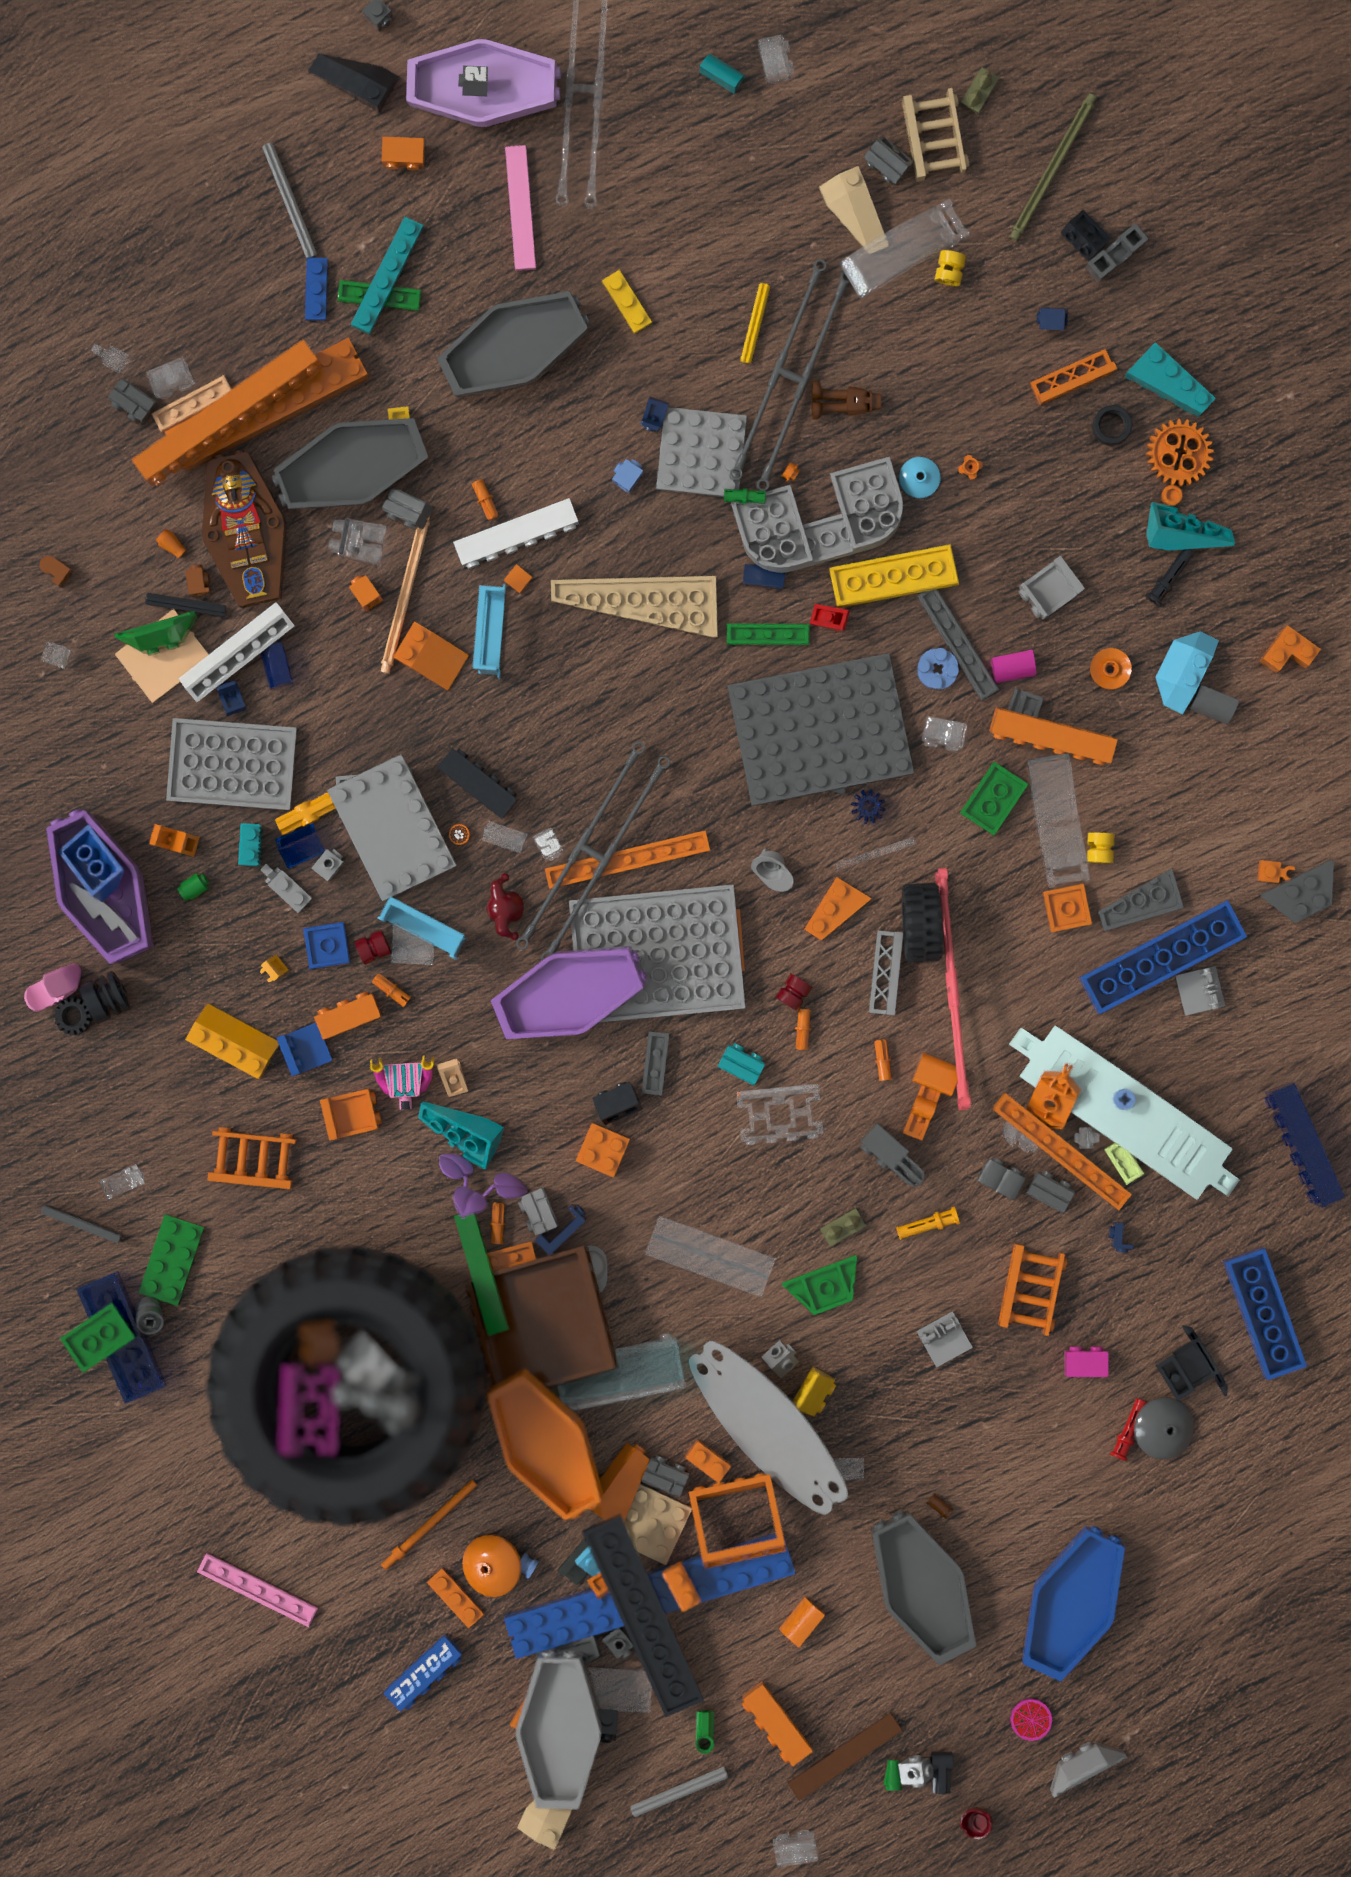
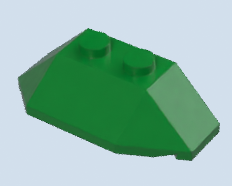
M195 611L115 633L114 635L116 639L143 654L147 653L148 656L160 653V649L167 648V650H172L180 647L179 644L184 643L198 616Z

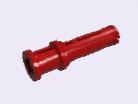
M1138 1398L1135 1399L1121 1434L1117 1435L1114 1450L1110 1451V1455L1127 1462L1126 1456L1128 1451L1134 1445L1135 1419L1140 1409L1147 1402Z

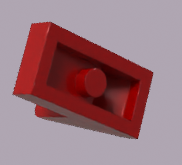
M815 604L809 624L829 628L841 633L845 631L850 611Z

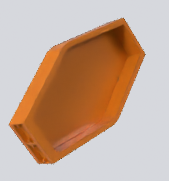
M526 1369L491 1387L487 1397L505 1462L510 1471L565 1521L569 1518L575 1519L582 1515V1511L588 1508L592 1510L599 1506L603 1497V1491L586 1429L581 1419Z

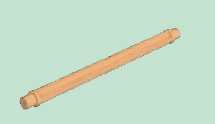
M429 518L424 529H416L383 661H381L382 667L380 672L389 674L391 666H393V656L396 653L428 526L430 525Z

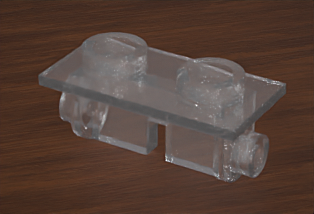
M488 821L483 832L482 841L521 853L527 834Z

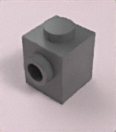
M372 0L362 10L364 18L378 32L382 28L387 27L393 18L392 11L381 0Z

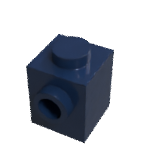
M1040 308V312H1037V324H1040L1039 329H1068L1069 308Z

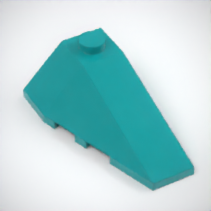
M1155 502L1151 503L1146 533L1149 547L1170 551L1234 546L1235 540L1231 529L1211 521L1201 522L1195 518L1196 515L1189 513L1186 516L1177 512L1178 508Z
M424 1101L420 1106L418 1118L436 1134L444 1135L449 1140L448 1144L452 1147H458L464 1153L462 1156L468 1161L486 1170L501 1142L504 1127L485 1117Z

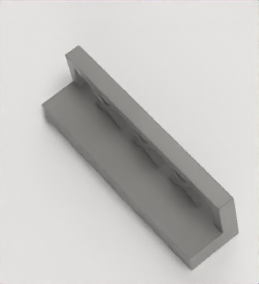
M877 931L869 1013L895 1015L903 933ZM881 935L893 936V944L887 950L880 944ZM881 948L883 950V953L879 956ZM892 949V954L890 956L888 954V951ZM886 954L891 963L883 971L878 962ZM879 969L882 973L877 976V972ZM890 969V973H889V977H888L887 974H886V972ZM882 975L889 981L888 987L883 991L876 985L877 979ZM876 989L879 992L877 996H875ZM888 990L886 997L883 993ZM880 995L887 1001L886 1010L874 1009V1001Z

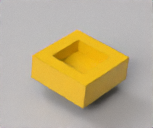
M389 408V420L410 418L409 408Z

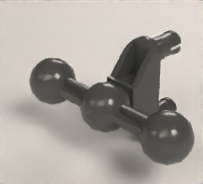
M396 1370L388 1376L380 1389L371 1388L366 1392L358 1391L357 1386L351 1381H341L334 1386L332 1399L341 1408H349L354 1404L362 1405L363 1410L369 1415H379L384 1426L392 1433H398L401 1429L413 1430L416 1425L410 1423H416L415 1417L418 1413V1405L414 1398L406 1395L407 1386H420L421 1382L415 1380H421V1375L419 1373H406L404 1370Z

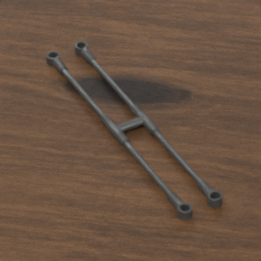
M818 259L813 264L814 270L809 280L808 290L785 347L780 352L768 382V389L743 451L739 454L735 467L729 473L733 481H737L742 477V469L747 458V452L779 377L783 376L799 383L794 395L795 399L770 461L766 465L761 479L756 483L758 491H766L769 488L768 481L799 400L803 397L815 367V360L840 298L843 297L847 285L853 279L850 271L841 273L839 277L840 283L835 293L836 297L803 375L801 376L783 368L788 357V350L813 288L816 286L821 273L826 269V262L822 259ZM821 263L823 269H818L816 264ZM844 274H847L849 276L848 281H845L843 279ZM733 471H738L739 477H734ZM760 482H764L766 484L765 489H761L759 487Z
M639 741L633 744V751L625 762L626 765L589 828H586L568 858V863L533 922L529 924L522 937L517 939L516 946L519 949H527L528 941L533 935L537 923L572 864H575L581 852H584L600 863L559 935L553 940L547 952L542 954L541 961L544 960L543 958L546 954L556 953L561 944L560 941L595 882L601 877L618 848L617 845L654 783L658 781L663 771L669 767L670 760L667 757L662 756L658 759V765L650 777V782L616 839L610 844L605 854H602L588 846L587 842L630 767H633L639 755L645 751V746L642 742ZM638 744L643 746L640 752L635 750V746ZM662 759H666L668 761V764L666 766L660 765V761ZM520 940L526 941L525 947L519 946Z

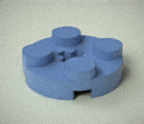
M943 648L931 649L925 652L917 665L919 680L930 689L942 690L949 687L956 680L959 672L955 656ZM934 664H937L938 666H943V668L941 669L943 672L942 674H939L938 672L935 674L933 673L932 670L934 669Z

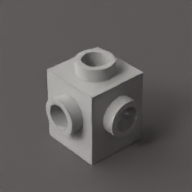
M780 1340L762 1356V1359L780 1378L784 1377L799 1363L798 1359L794 1356L797 1352L789 1344L785 1346Z
M914 1755L898 1764L902 1785L913 1784V1787H922L932 1779L933 1767L930 1764V1758Z

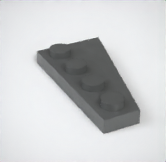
M1172 868L1099 910L1098 914L1103 931L1184 908Z

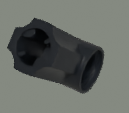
M931 1751V1765L933 1767L932 1792L948 1794L951 1791L953 1752Z

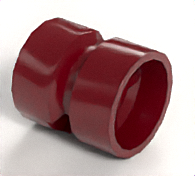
M381 929L373 932L369 939L364 936L354 941L364 965L376 961V956L382 958L392 954Z
M790 973L784 982L786 987L781 988L775 998L793 1010L798 1011L803 1004L802 997H807L813 987Z

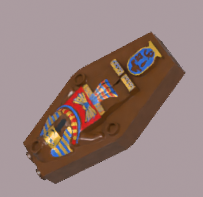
M238 450L232 452L231 456L224 457V454L215 455L212 457V460L207 461L202 525L203 542L239 607L245 608L281 600L287 534L285 517L248 452Z

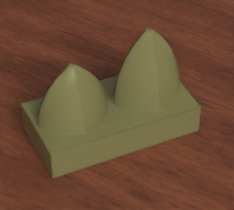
M981 67L960 105L978 115L999 77Z
M854 1208L821 1227L820 1230L831 1247L866 1227L857 1209Z

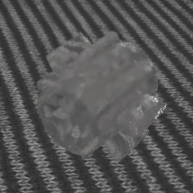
M1079 1127V1133H1074V1143H1079V1148H1095V1143H1100L1099 1133H1094L1093 1127Z

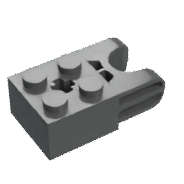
M875 1123L859 1140L862 1143L860 1148L869 1156L874 1154L877 1157L876 1162L883 1169L890 1168L910 1186H918L923 1182L924 1172L906 1156L909 1151L879 1124Z

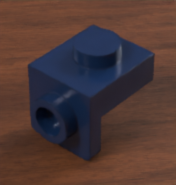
M649 397L640 425L649 431H660L669 403Z
M226 681L217 687L226 716L246 710L236 681Z
M1113 1221V1226H1109L1108 1238H1111V1247L1116 1248V1252L1128 1253V1249H1134V1245L1122 1243L1124 1223Z

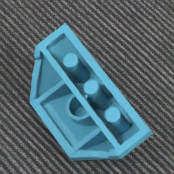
M1201 631L1173 640L1155 677L1164 706L1180 714L1184 713L1213 658L1219 640Z

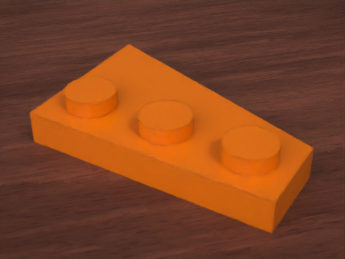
M836 877L804 930L819 940H823L872 898Z

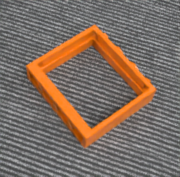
M757 1474L754 1478L750 1479L738 1478L732 1483L727 1484L719 1482L714 1484L713 1487H697L689 1492L705 1569L786 1552L770 1474ZM766 1486L777 1539L708 1553L697 1501Z

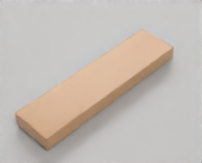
M223 375L152 413V416L163 433L195 416L232 389Z

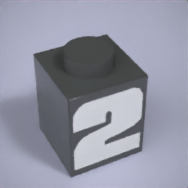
M463 65V74H459L458 87H463L462 96L487 97V66Z

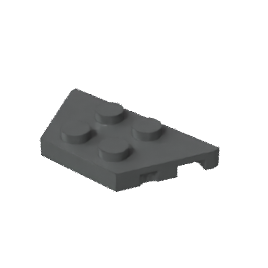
M1329 859L1259 895L1288 919L1296 923L1332 905L1334 862L1332 859Z

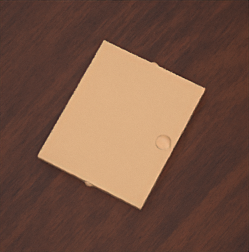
M173 609L160 620L178 616V614ZM192 631L189 632L184 643L179 644L180 647L172 650H167V648L160 649V653L148 656L147 653L143 654L128 645L115 653L116 657L132 676V680L137 682L152 703L179 684L180 680L178 678L209 654Z

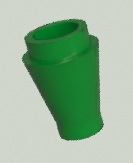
M887 1760L883 1784L885 1785V1790H902L898 1765L900 1760Z

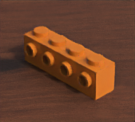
M763 1681L742 1695L743 1707L748 1713L752 1712L756 1717L754 1721L760 1730L765 1729L769 1734L767 1739L772 1746L775 1747L777 1745L782 1751L779 1754L786 1764L790 1762L794 1766L813 1752L812 1746Z

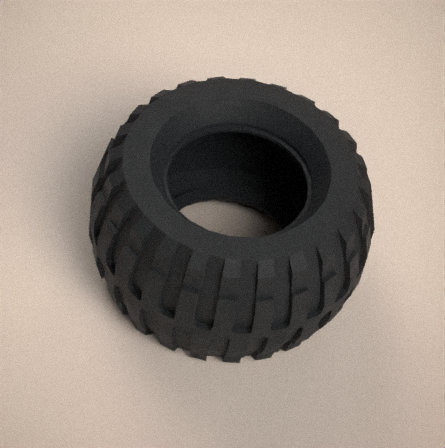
M361 1246L320 1248L281 1263L250 1285L240 1297V1300L227 1313L217 1340L212 1345L209 1361L211 1366L208 1380H206V1390L211 1410L209 1420L214 1434L218 1435L223 1449L221 1451L231 1467L235 1466L243 1478L242 1482L254 1493L259 1492L269 1500L270 1506L285 1513L287 1511L302 1517V1521L317 1524L327 1522L336 1524L338 1527H347L367 1522L376 1524L390 1519L401 1512L411 1511L424 1502L431 1494L439 1491L447 1482L453 1472L463 1462L480 1426L486 1394L484 1355L481 1353L472 1321L468 1319L452 1291L447 1290L441 1285L435 1276L424 1267H418L392 1252L376 1251L373 1248ZM332 1320L333 1323L346 1322L365 1326L382 1335L395 1347L404 1361L407 1373H419L421 1375V1380H415L421 1382L420 1386H410V1396L415 1399L418 1405V1413L415 1417L416 1423H410L416 1425L415 1429H401L398 1433H390L385 1438L367 1445H338V1448L335 1449V1454L318 1453V1443H300V1454L279 1453L282 1366L288 1365V1359L300 1339L299 1326L305 1323ZM294 1425L293 1438H305L306 1427Z

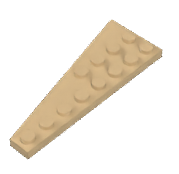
M716 576L551 580L552 602L717 638Z

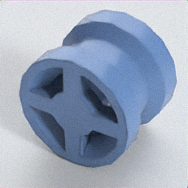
M1121 1089L1115 1092L1113 1103L1118 1109L1129 1110L1135 1104V1096L1130 1090Z
M524 1553L520 1559L521 1573L524 1574L525 1578L529 1579L539 1561L536 1559L532 1560L528 1554Z

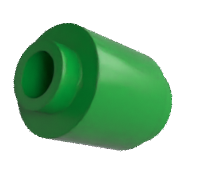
M195 873L180 883L181 886L177 889L182 898L187 902L188 900H194L207 891V885L210 883L204 874Z

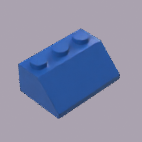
M88 824L59 849L58 853L89 894L103 902L118 889L125 870L95 830Z

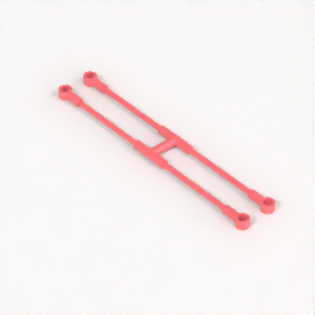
M938 868V872H935V881L939 885L941 896L943 939L947 969L945 974L949 1010H951L958 1079V1109L960 1111L970 1108L971 1102L968 1081H966L959 1015V989L957 971L954 965L948 906L947 868Z

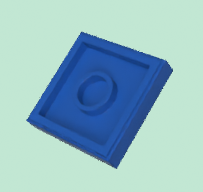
M345 922L303 928L309 969L351 963Z

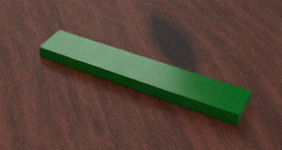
M475 1213L461 1218L460 1214L455 1215V1222L488 1336L507 1331L509 1326L477 1215Z

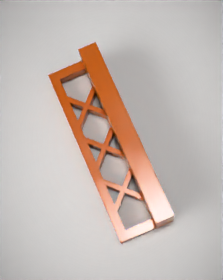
M1106 349L1034 380L1030 382V385L1041 406L1115 373L1117 367L1114 361L1111 362ZM1103 355L1107 365L1100 368L1094 367V360ZM1080 365L1089 368L1088 372L1080 377L1074 375L1076 367ZM1060 374L1070 376L1069 381L1062 385L1055 383L1057 376ZM1042 382L1051 385L1050 390L1041 394L1036 386Z

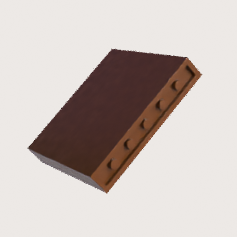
M581 1246L494 1271V1278L509 1326V1330L488 1336L472 1278L466 1279V1293L468 1297H471L472 1301L470 1306L473 1317H476L477 1321L475 1326L478 1337H481L482 1341L480 1350L487 1361L485 1366L486 1374L491 1378L492 1382L490 1388L524 1369L528 1370L546 1388H551L619 1368L588 1247Z

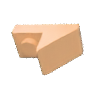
M457 1059L437 1064L448 1097L468 1092L461 1064Z

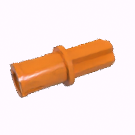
M480 479L473 482L472 487L478 497L477 502L481 504L487 519L493 520L497 518L498 512L492 501L493 496L489 494L484 480Z
M379 973L372 980L375 986L387 994L386 997L390 996L402 1007L411 998V996L399 989L396 983L394 985Z
M809 1009L798 1010L797 1027H795L797 1029L796 1049L798 1050L808 1049L809 1030L811 1031V1028H809L811 1010Z
M879 1039L874 1042L877 1058L875 1063L878 1066L879 1081L891 1080L889 1063L891 1058L888 1055L886 1039Z
M501 1202L493 1203L492 1222H490V1243L503 1244V1231L506 1223H504L505 1204Z

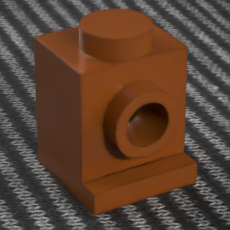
M192 565L190 569L185 570L188 594L191 597L212 594L211 589L206 586L210 585L208 572L205 573L203 565Z

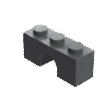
M1135 223L1120 235L1110 247L1102 250L1090 260L1085 269L1097 283H1100L1142 248L1148 241L1147 236Z

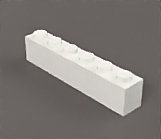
M570 498L453 543L463 568L471 569L480 565L479 562L487 559V562L499 558L498 554L504 552L506 554L518 551L517 547L532 546L537 543L538 539L543 537L545 540L557 536L556 532L562 530L564 532L576 529L575 525L579 523Z
M275 602L178 679L193 699L198 702L293 628L294 624Z

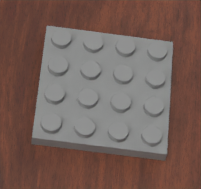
M668 407L663 421L656 490L724 497V489L739 490L740 479L733 481L729 473L735 467L739 454L743 451L747 415ZM733 471V476L739 477V472Z

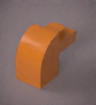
M155 824L149 844L194 857L200 837Z

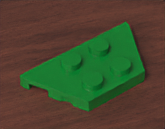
M855 1254L781 1282L782 1286L813 1315L853 1301L857 1256Z

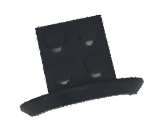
M1182 1325L1183 1330L1191 1341L1155 1361V1365L1177 1401L1194 1392L1195 1387L1214 1377L1220 1390L1226 1397L1228 1385L1194 1329Z

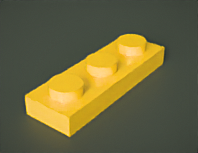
M620 270L602 280L603 285L634 334L652 324V321Z

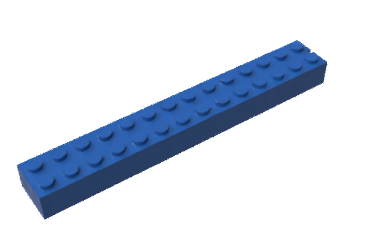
M775 1532L713 1552L777 1539V1535ZM784 1534L786 1552L707 1569L704 1568L702 1555L681 1561L701 1598V1602L795 1574ZM676 1563L647 1571L665 1613L681 1609L668 1586V1582H666L663 1576V1571ZM592 1589L512 1612L504 1617L516 1659L624 1626L610 1593L598 1599Z

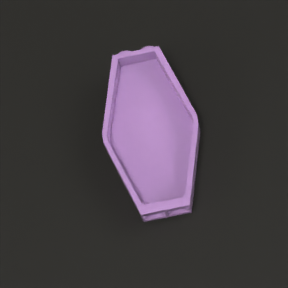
M477 39L408 59L406 101L409 106L477 127H487L556 107L557 100H560V87H557V79L561 78V68L558 67L553 59L490 40ZM463 65L488 67L487 97L462 96L463 87H458L459 74H463Z

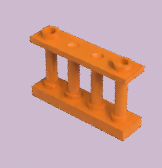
M218 1127V1131L212 1132V1135L220 1136L217 1166L214 1168V1172H208L207 1181L292 1189L293 1180H288V1176H286L290 1143H297V1139H293L292 1134L280 1133V1137L235 1133L231 1132V1128ZM228 1137L240 1138L238 1164L234 1174L226 1173L227 1169H225ZM248 1139L261 1140L258 1172L255 1173V1176H249L247 1171H245ZM269 1141L281 1142L279 1170L276 1178H268L266 1173Z
M1014 1243L998 1321L999 1326L1008 1328L1009 1323L1017 1322L1042 1327V1333L1046 1336H1049V1331L1053 1332L1055 1320L1052 1319L1061 1272L1062 1270L1065 1271L1067 1265V1258H1064V1253L1059 1252L1056 1259L1027 1253L1023 1245ZM1030 1261L1056 1267L1054 1278L1022 1273L1023 1271L1020 1270L1021 1262ZM1024 1281L1052 1287L1050 1298L1045 1299L1020 1294L1016 1291L1017 1282ZM1018 1301L1047 1307L1046 1318L1044 1320L1015 1314L1014 1311H1011L1012 1304Z

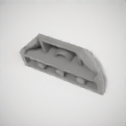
M1098 1742L1084 1743L1079 1747L1080 1750L1075 1753L1068 1752L1061 1757L1062 1760L1058 1761L1050 1788L1053 1797L1059 1796L1107 1768L1127 1758L1126 1754L1121 1749Z

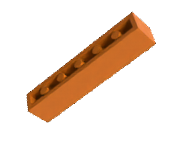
M999 707L995 708L989 729L994 734L993 737L1001 740L1009 737L1014 739V743L1025 745L1026 742L1032 743L1034 748L1045 750L1046 747L1052 748L1054 753L1065 755L1068 752L1073 754V758L1085 760V757L1091 758L1093 763L1105 765V762H1112L1118 739L1109 735Z

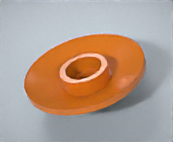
M1107 648L1098 652L1093 657L1090 665V673L1094 682L1105 689H1117L1123 686L1129 680L1132 671L1128 656L1115 648ZM1107 666L1113 667V673L1106 671Z

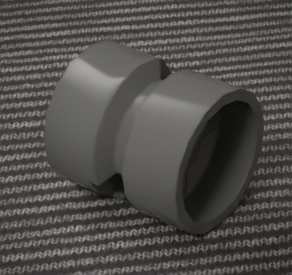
M154 1297L140 1299L135 1306L137 1328L143 1334H155L162 1329L164 1324L162 1304Z

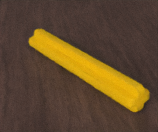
M765 283L759 284L741 356V362L746 364L752 362L770 290V285Z

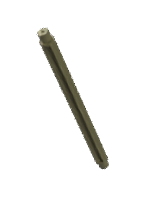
M1088 94L1086 100H1083L1082 106L1017 223L1013 226V231L1009 236L1012 240L1018 241L1019 237L1023 235L1024 229L1089 112L1093 109V104L1097 99L1093 94Z

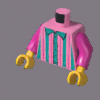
M423 1056L421 1063L383 1065L382 1059L379 1058V1064L377 1065L373 1064L372 1060H370V1068L374 1072L376 1082L382 1091L389 1095L390 1098L399 1097L400 1109H412L411 1097L420 1096L421 1093L426 1091L432 1081L435 1058L432 1057L431 1062L425 1061V1056Z

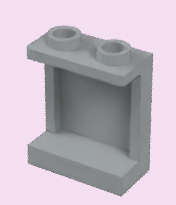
M1060 555L1048 566L1019 586V594L1025 602L1029 601L1033 606L1031 608L1033 614L1037 618L1041 617L1044 620L1085 588Z

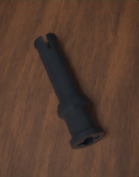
M1188 549L1182 550L1164 576L1155 581L1156 585L1145 597L1151 603L1160 607L1162 605L1161 601L1168 592L1172 591V584L1194 554Z

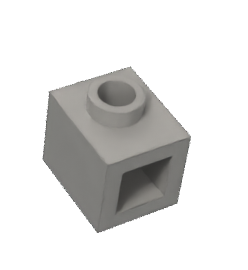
M326 849L311 869L330 882L345 862L341 860L343 856L335 849L332 851Z

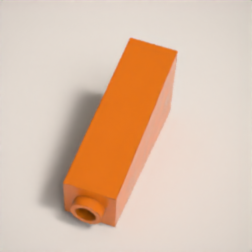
M626 1443L600 1478L603 1497L601 1504L591 1511L604 1521L618 1514H621L624 1521L650 1461L644 1455L646 1451L637 1444L633 1447Z

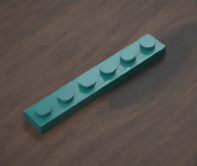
M404 217L351 322V327L368 335L371 334L424 228L422 224Z

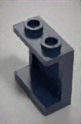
M571 1204L568 1209L576 1218L552 1241L544 1233H541L535 1239L548 1255L553 1253L586 1221V1212L579 1205L575 1207Z

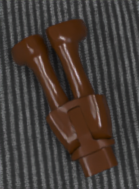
M812 381L811 400H846L844 403L812 402V419L817 420L822 414L829 412H847L848 416L872 412V409L881 410V393H872V390L868 391L849 386L848 390H826L821 387L819 381Z

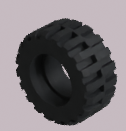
M913 883L902 887L904 953L906 961L910 963L938 962L942 959L943 923L939 885L936 883Z

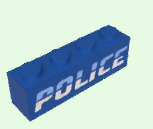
M445 1633L384 1690L383 1694L399 1711H402L404 1708L408 1710L416 1702L414 1699L419 1694L423 1696L430 1690V1684L434 1680L438 1682L446 1675L445 1670L450 1665L454 1667L462 1660L460 1656L463 1651Z

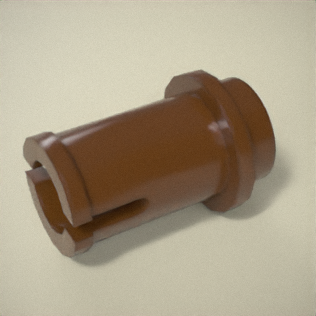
M935 1493L926 1503L937 1511L941 1518L947 1519L954 1510L951 1508V1504H946Z

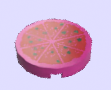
M1028 1698L1021 1700L1014 1706L1010 1721L1016 1735L1024 1740L1034 1741L1041 1739L1049 1732L1052 1716L1050 1710L1042 1701Z

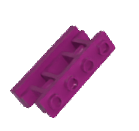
M282 1366L279 1453L300 1454V1443H318V1453L335 1454V1449L338 1448L336 1427L339 1426V1416L336 1414L337 1405L332 1399V1391L334 1386L341 1380L338 1367L321 1366V1377H303L302 1366ZM295 1381L307 1382V1394H295ZM316 1382H328L327 1395L315 1394ZM302 1399L320 1400L319 1420H301ZM294 1425L306 1426L305 1438H293ZM314 1426H326V1439L314 1438Z

